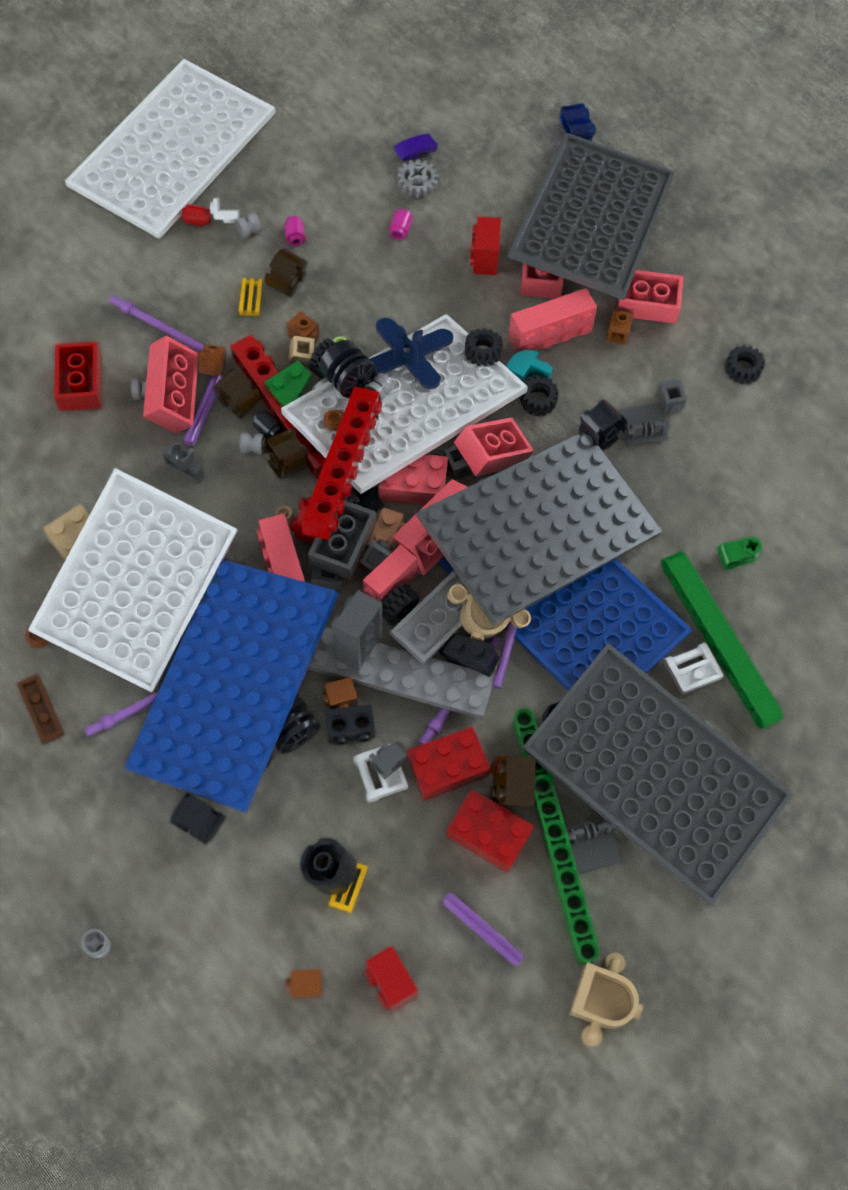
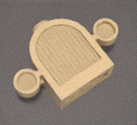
M455 584L448 590L447 597L450 602L454 604L463 603L460 619L464 629L471 635L472 639L484 642L485 639L492 638L508 625L509 621L514 627L519 629L526 627L531 621L530 613L524 609L493 626L473 596L463 585Z
M611 953L607 956L604 962L605 969L587 962L578 984L569 1015L591 1023L581 1034L582 1042L588 1047H596L601 1043L603 1038L602 1031L600 1030L601 1027L606 1029L620 1028L632 1018L639 1020L642 1013L643 1005L639 1004V996L635 986L626 977L619 975L625 968V959L619 953Z

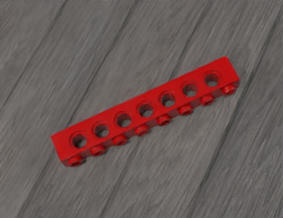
M252 334L231 344L232 358L243 374L251 381L252 387L258 389L262 396V401L272 416L282 424L284 431L292 428L297 435L300 445L304 444L309 454L306 457L308 468L315 478L318 479L326 458L321 453H315L314 451L317 449L282 415V406L264 386L266 380L281 372V370H276L272 357L264 353L262 343L259 340L256 341Z
M354 387L302 518L304 535L329 540L332 532H336L339 523L337 518L339 514L344 512L345 497H349L351 493V481L357 477V465L362 463L364 458V446L368 447L370 430L375 429L376 414H380L382 410L379 392Z

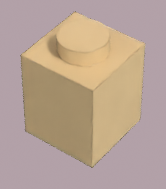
M293 336L289 343L288 363L293 364L299 360L302 365L308 366L310 364L309 360L312 359L311 355L314 353V338Z

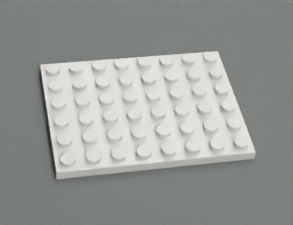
M115 468L28 631L154 693L238 529Z

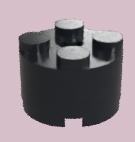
M602 399L593 409L582 413L580 416L582 422L579 426V433L584 432L589 435L593 440L592 443L595 446L598 445L603 451L619 440L617 435L620 431L624 433L628 420L609 402Z
M185 792L172 812L169 822L186 833L190 829L189 835L207 845L209 842H212L227 817L221 812L215 811L213 807L192 794Z
M332 838L318 839L319 842L314 845L310 844L302 853L300 870L304 879L323 894H343L349 889L350 884L355 878L357 860L338 841Z

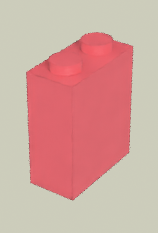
M402 545L397 547L363 580L364 594L382 602L399 585L405 583L409 585L417 578V558Z

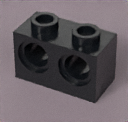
M372 704L325 710L329 744L334 743V745L340 746L347 744L348 741L368 742L371 738H375ZM360 721H365L368 723V726L359 728L356 724ZM337 724L345 726L342 731H335L333 727Z

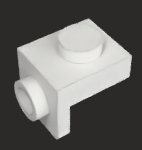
M214 198L213 202H210V213L214 215V219H223V223H235V219L240 218L239 209L220 210L219 198Z

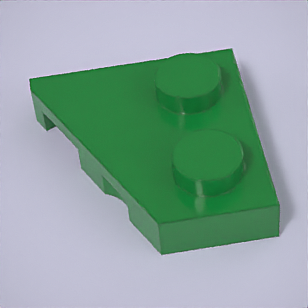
M298 360L266 380L264 386L277 402L284 407L301 397L303 389L307 387L311 380V374Z

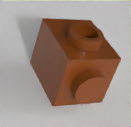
M614 309L606 341L626 345L634 314Z
M301 311L286 323L287 333L290 338H293V336L314 338V343L319 339V324Z
M205 344L199 353V373L220 376L226 366V347Z
M351 677L324 684L325 692L321 694L325 707L330 706V709L358 706V698Z
M321 969L290 971V978H286V993L291 994L292 1000L323 998Z

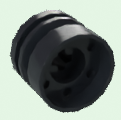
M341 340L333 344L323 354L319 363L321 374L345 398H350L354 387L365 388L368 383L373 382L376 376L375 364L350 340Z
M299 693L295 697L275 744L280 754H287L300 748L311 740L321 727L318 720L314 719L312 712H305L307 705Z

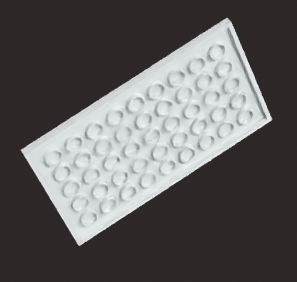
M183 59L65 180L66 186L160 239L182 214V208H186L187 204H192L275 114V107Z
M447 314L419 329L423 330V336L438 329H448L454 336L452 344L424 356L441 377L440 385L437 388L426 389L422 387L405 365L384 373L392 380L394 389L389 394H385V398L381 401V413L376 414L375 429L370 430L368 447L364 446L363 461L358 463L357 477L351 481L352 486L360 494L458 435L466 426L476 424L527 392L528 386L500 361L494 362L492 366L488 364V367H484L483 364L480 367L477 366V363L472 364L471 360L468 361L465 356V340L468 333ZM414 333L408 335V338H409L411 341H412V335H413ZM387 347L386 349L380 351L379 353L373 355L372 357H375V356H377V355H379V354H382V353H384V352H386V351H389V350H391V348H390V347ZM405 348L404 352L409 353L410 348ZM328 381L282 407L281 411L282 415L326 458L337 431L328 430L324 426V415L330 410H340L344 413L350 398L343 397L332 383Z

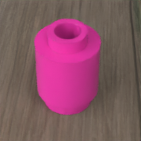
M399 209L395 211L389 227L392 238L403 240L408 235L413 221V216L408 210Z
M297 216L288 217L284 224L286 242L291 246H300L306 241L304 223Z

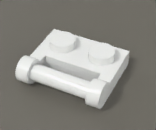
M705 642L697 645V648L675 657L669 656L663 659L664 666L670 672L681 695L721 680L724 677ZM699 656L704 658V660L680 670L677 665Z
M381 747L353 757V762L355 766H358L367 792L365 795L367 802H374L382 797L408 789V784L401 767L385 780L377 772L382 788H375L366 762L369 761V755L373 753L376 756L377 751Z

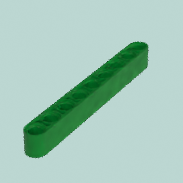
M679 551L662 559L661 567L757 727L763 730L783 720V712L685 552Z

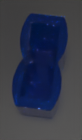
M583 103L562 106L559 118L565 133L592 141L593 136L596 134V127L590 120L589 109Z

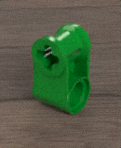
M751 536L719 545L716 550L723 568L731 570L738 566L755 562L762 549V542L757 537Z

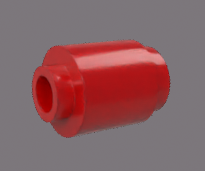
M187 204L186 208H182L181 219L185 220V224L202 227L210 225V209H207L205 206Z

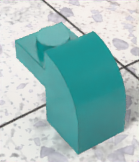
M534 350L517 352L506 365L522 382H525L529 376L535 379L536 376H540V378L545 376L547 377L546 380L552 378L553 367L547 362L538 360L539 352Z

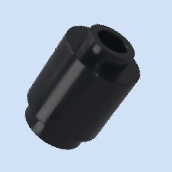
M268 411L258 412L253 418V427L259 433L264 434L266 439L284 431L282 424Z

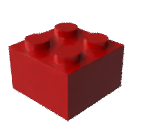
M477 216V224H473L470 253V265L473 266V274L497 276L502 218Z
M392 945L365 961L366 969L364 970V975L370 986H376L379 990L377 998L384 1010L389 1008L391 1013L418 997V988Z

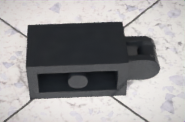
M455 633L438 650L439 654L446 657L449 663L470 668L489 677L492 675L499 660L493 644Z

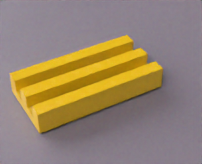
M242 278L239 315L260 316L263 279L255 281V278H250L249 281L247 278ZM247 286H250L246 311L244 310ZM254 287H258L255 311H252Z
M357 863V869H360L361 872L349 906L345 905L352 883L349 889L343 893L340 903L335 902L338 894L331 895L329 907H335L338 910L352 914L368 866Z

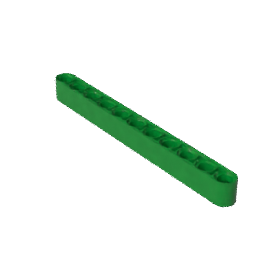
M521 708L514 715L512 727L520 756L530 757L522 750V747L525 745L524 741L529 740L538 729L534 713L530 709ZM525 718L529 721V724L521 725L518 719ZM541 766L540 769H535L534 809L574 958L577 963L585 966L587 962L593 964L600 953L552 776ZM544 784L548 790L540 792L537 790L536 785ZM549 806L553 809L554 813L547 815L542 811V807ZM556 829L559 831L560 837H551L548 830ZM554 853H564L566 860L558 861ZM561 876H570L573 884L565 885L561 881ZM567 900H577L579 908L571 909L567 904ZM582 923L586 928V933H577L574 929V924ZM587 947L591 949L593 957L590 959L584 958L581 954V948Z

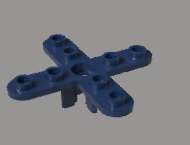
M379 319L376 322V331L391 350L369 359L376 366V376L379 373L384 374L405 365L422 387L426 389L437 388L440 385L441 377L424 356L452 344L453 333L448 329H438L423 336V330H418L412 335L411 341L407 336L406 330L402 326H398L393 319ZM410 348L409 353H405L404 349Z

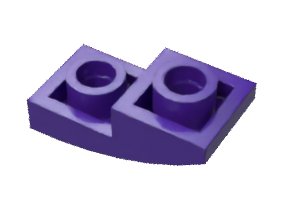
M428 133L408 138L396 144L393 150L402 161L417 160L420 153L436 152L438 144Z

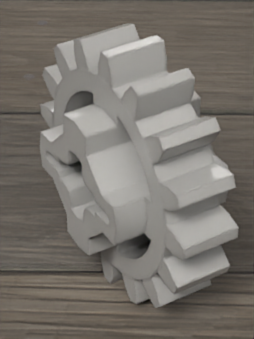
M419 159L416 160V163L409 160V165L403 163V168L398 169V188H402L403 194L409 192V197L413 196V194L416 195V198H419L420 195L427 197V192L433 194V189L438 188V170L433 169L434 164L427 165V160L423 161V163H420Z

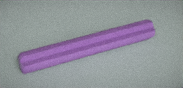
M211 375L194 414L193 426L188 428L184 437L186 445L194 446L216 398L212 388L222 379L221 375Z
M449 893L444 898L443 904L511 964L514 966L520 964L524 955L453 893Z

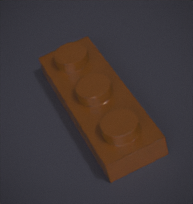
M37 673L16 683L42 744H48L65 736L66 734L40 675Z

